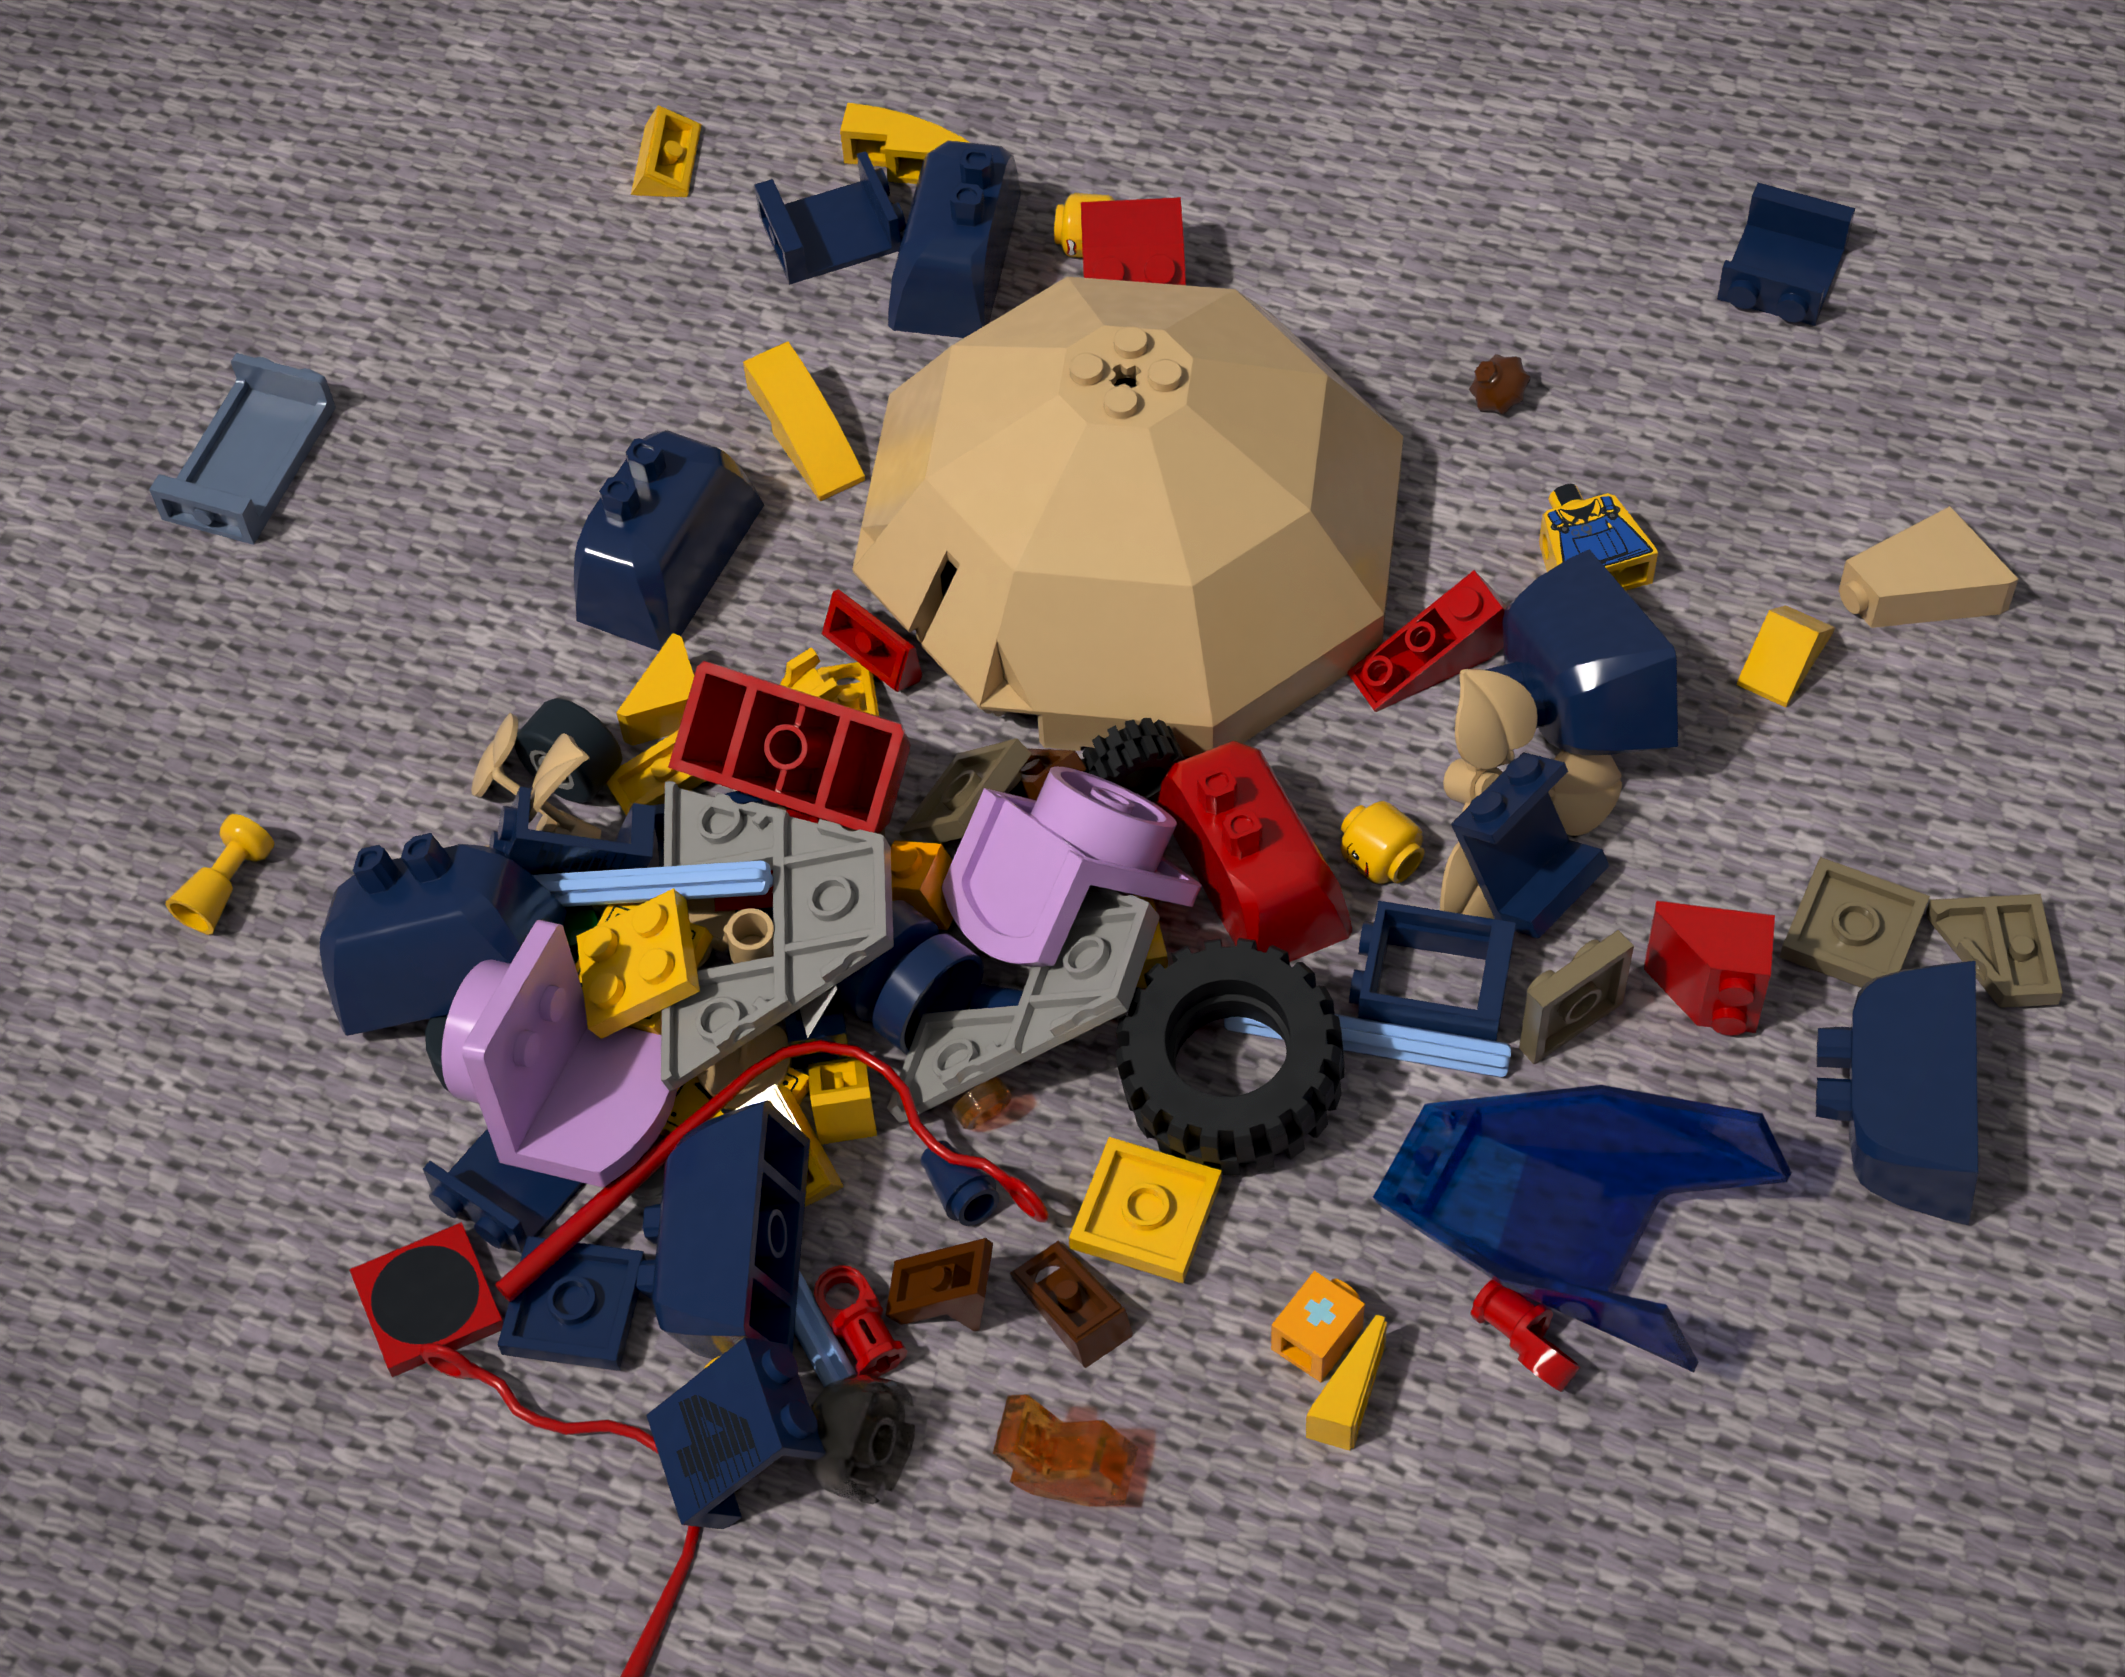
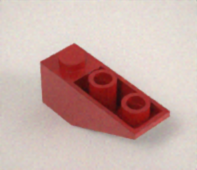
M1474 570L1348 670L1347 673L1372 709L1378 712L1460 674L1461 670L1471 669L1486 662L1503 649L1502 622L1507 606L1490 585Z

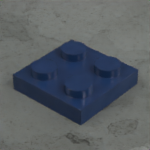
M527 1236L520 1262L547 1238ZM577 1243L518 1297L509 1302L498 1341L501 1354L620 1371L639 1295V1290L636 1286L638 1265L641 1264L642 1260H646L644 1251Z

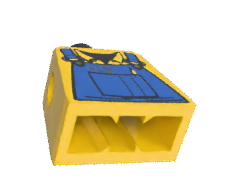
M1565 484L1552 491L1548 498L1552 509L1542 514L1539 545L1547 572L1569 558L1590 549L1625 591L1653 583L1658 551L1615 495L1607 493L1584 500L1575 484Z

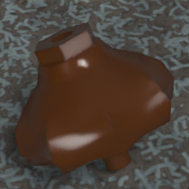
M1495 354L1489 361H1482L1474 371L1475 379L1469 390L1476 398L1477 407L1480 412L1495 411L1499 414H1505L1513 405L1523 401L1524 390L1529 384L1531 377L1523 369L1520 357H1503Z

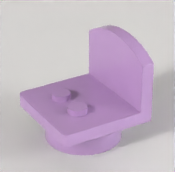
M1057 766L1050 768L1037 800L984 788L941 888L953 919L964 935L977 948L991 957L1005 962L1030 967L1053 966L1056 963L1090 885L1193 907L1202 885L1162 857L1177 825L1175 819L1169 813L1146 798L1113 782L1083 771Z
M537 920L511 964L496 960L480 962L467 974L456 992L447 1016L442 1041L444 1081L449 1092L454 1097L480 1105L500 1163L598 1187H605L635 1165L655 1142L668 1120L677 1093V1089L669 1091L661 1081V1035L625 1027L600 1039L588 1029L584 993L563 925Z

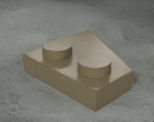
M2041 894L1933 899L1929 901L1926 910L1927 919L1962 962L1976 961V979L2000 1008L2059 1004L2063 991Z

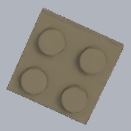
M1017 738L957 753L899 834L909 842L938 844L963 838L984 788L1008 794L1020 782L1022 778L1020 769L1032 753Z
M1820 857L1782 945L1779 958L1862 988L1867 982L1876 977L1902 970L1930 896Z
M1619 930L1601 942L1598 939L1589 941L1578 950L1570 963L1557 972L1553 970L1545 971L1528 987L1519 1049L1534 1065L1623 1004L1634 945Z

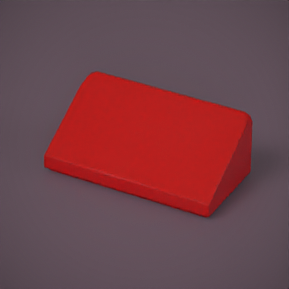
M839 589L833 591L821 634L896 692L920 682L922 671L915 647Z

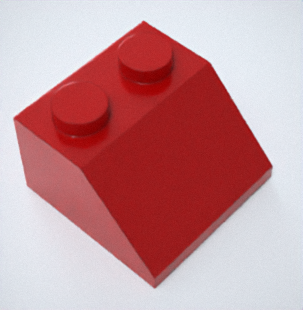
M1181 197L1081 202L1084 278L1186 285Z
M1656 901L1645 954L1644 970L1697 1026L1710 1027L1717 1033L1730 1036L1739 1035L1744 1032L1756 1033L1771 977L1775 915Z

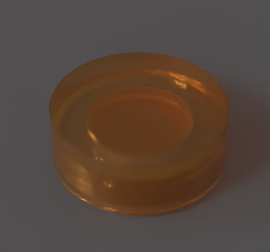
M994 1077L979 1084L965 1094L954 1105L952 1113L964 1129L972 1130L1003 1111L1010 1103L1012 1094L999 1077Z

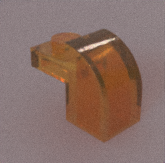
M1028 1394L1007 1397L993 1449L995 1456L1013 1468L1010 1483L1032 1495L1087 1507L1125 1505L1138 1452V1447L1106 1421L1062 1422Z

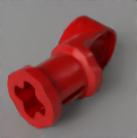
M838 1265L828 1268L819 1276L814 1289L816 1303L836 1337L845 1339L857 1360L855 1371L861 1380L875 1379L896 1368L906 1358L908 1351L902 1341H895L881 1318L883 1308L861 1272L851 1266ZM849 1283L855 1286L859 1291V1298L856 1303L846 1309H835L829 1306L825 1301L826 1294L834 1285Z
M1506 1274L1497 1275L1480 1290L1473 1302L1470 1315L1478 1323H1490L1510 1339L1509 1346L1519 1354L1517 1358L1519 1362L1544 1382L1563 1392L1581 1367L1544 1337L1551 1324L1552 1310L1544 1304L1535 1306L1513 1288L1514 1282Z

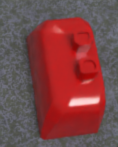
M703 661L696 668L668 768L854 830L861 829L878 834L890 823L911 745L901 723L718 664Z
M1231 741L1172 765L1162 781L1157 806L1175 819L1177 825L1173 835L1236 947L1238 938L1256 940L1258 951L1266 953L1268 948L1274 945L1289 953V961L1292 962L1349 938L1352 933V925L1340 884L1260 749L1237 741Z

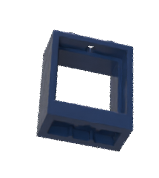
M1378 901L1375 921L1363 922L1358 954L1368 957L1365 971L1354 969L1349 1003L1359 1005L1358 1018L1497 1041L1516 923ZM1388 944L1486 960L1477 1010L1379 994Z

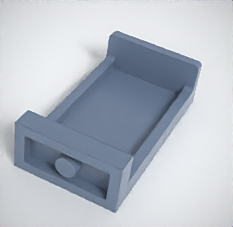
M236 353L231 360L236 382L177 478L158 474L149 491L162 520L254 545L336 406L327 380L323 375L311 369H297L274 363L264 357L254 358Z

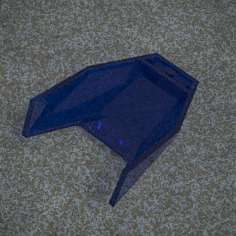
M1595 1085L1424 1104L1373 1198L1381 1207L1502 1286L1694 1373L1699 1362L1668 1306L1613 1292L1657 1205L1663 1198L1674 1193L1786 1183L1792 1172L1763 1113L1611 1086Z

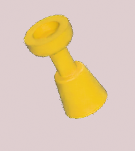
M230 814L221 824L219 835L226 848L211 868H200L165 903L168 911L179 922L206 935L213 934L233 891L230 879L245 859L256 862L263 860L270 854L275 845L273 838L264 828L242 815Z

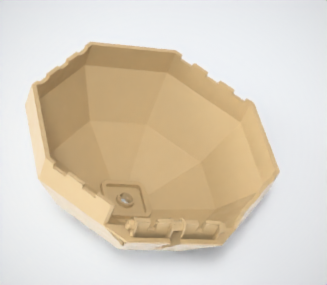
M1065 277L953 344L889 394L852 570L859 580L909 633L916 629L917 640L922 644L924 650L979 709L988 714L994 713L996 716H1002L1006 712L1036 714L1038 716L1039 741L1044 748L1081 751V747L1095 748L1092 740L1098 735L1103 738L1108 737L1107 729L1116 725L1119 731L1125 728V721L1134 719L1136 724L1139 725L1143 718H1151L1153 723L1159 719L1164 721L1166 726L1169 725L1183 755L1193 757L1231 741L1246 742L1346 676L1348 670L1383 643L1401 476L1403 435L1271 312L1236 289ZM1122 378L1136 380V386L1133 388L1126 384L1117 387L1114 385L1117 380ZM949 560L957 571L943 598L940 576Z

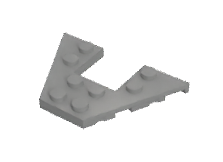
M673 781L665 782L664 867L760 860L767 862L770 865V869L773 870L774 956L698 970L700 992L662 1010L661 1081L669 1091L676 1090L894 947L891 847L884 835L861 829L848 831L843 829L840 824L819 819L818 823L790 817L786 810L755 802L739 804L732 801L728 795L717 793L715 797L681 789Z
M1090 885L1056 963L1053 966H1032L1018 1006L923 1014L899 1076L910 1088L918 1115L1127 1012L1160 918L1151 904L1134 895L1124 896L1120 891ZM894 1089L887 1109L899 1122H904L908 1118L900 1095Z

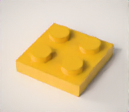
M674 888L576 936L587 1026L600 1039L700 992L687 900Z
M1108 1137L1070 1233V1249L1184 1283L1220 1187L1222 1170Z

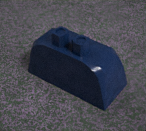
M947 141L926 154L892 275L888 326L893 331L965 338L989 324L1021 196L1014 156L1002 146Z
M668 430L649 434L643 439L637 438L633 440L625 452L627 458L616 475L609 477L600 489L601 497L586 519L574 555L576 621L657 651L661 650L672 633L679 636L683 634L764 507V503L741 467L727 453L717 447Z
M1590 549L1569 558L1539 576L1509 604L1505 610L1502 622L1505 665L1485 670L1506 675L1519 682L1530 692L1537 708L1536 729H1539L1550 744L1571 754L1583 756L1615 755L1678 747L1677 655L1675 648Z
M432 833L414 836L410 841L406 842L401 858L391 859L385 848L380 845L362 848L357 854L352 870L354 875L342 883L333 894L320 936L319 949L323 976L343 1032L346 1036L448 1015L457 990L467 974L477 964L485 960H496L511 964L535 922L543 920L561 924L564 927L567 915L566 908L522 865L506 853L492 847L458 844L443 848Z
M1976 961L1906 969L1876 977L1867 982L1858 991L1852 1013L1851 1027L1818 1028L1817 1067L1849 1068V1079L1817 1078L1816 1117L1849 1121V1141L1853 1170L1860 1184L1870 1192L1896 1205L1969 1226L1978 1178Z
M768 1100L707 1120L686 1133L678 1141L666 1161L661 1204L644 1208L642 1228L645 1238L651 1243L657 1244L656 1259L642 1260L641 1264L638 1265L636 1286L640 1292L652 1298L660 1329L696 1355L709 1359L723 1355L744 1337L788 1344L791 1354L793 1353L810 1139Z

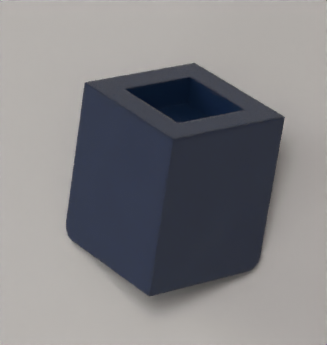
M834 998L829 1002L808 1038L800 1009L785 1018L789 1046L818 1040L849 1045L843 1005ZM817 1052L791 1058L793 1068L800 1069L808 1067V1064L851 1057Z

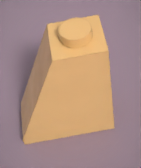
M1949 506L1847 559L1838 592L1849 612L1859 614L1871 628L2002 614L2009 610L2018 578Z

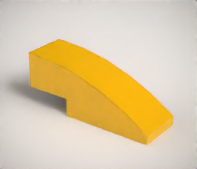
M847 103L840 129L844 163L858 164L857 154L866 151L873 166L887 168L888 182L917 184L926 154L947 141L970 143L963 137L921 118L877 106Z
M789 341L743 361L747 389L770 420L773 435L819 501H823L865 481V475L838 421Z

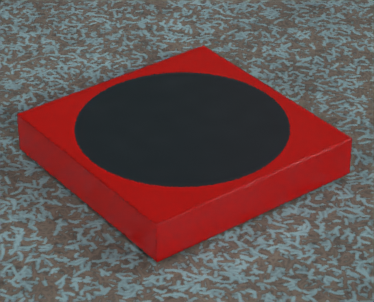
M462 1222L349 1269L386 1366L392 1377L426 1363L420 1355V1348L424 1344L435 1343L457 1350L502 1330V1318Z

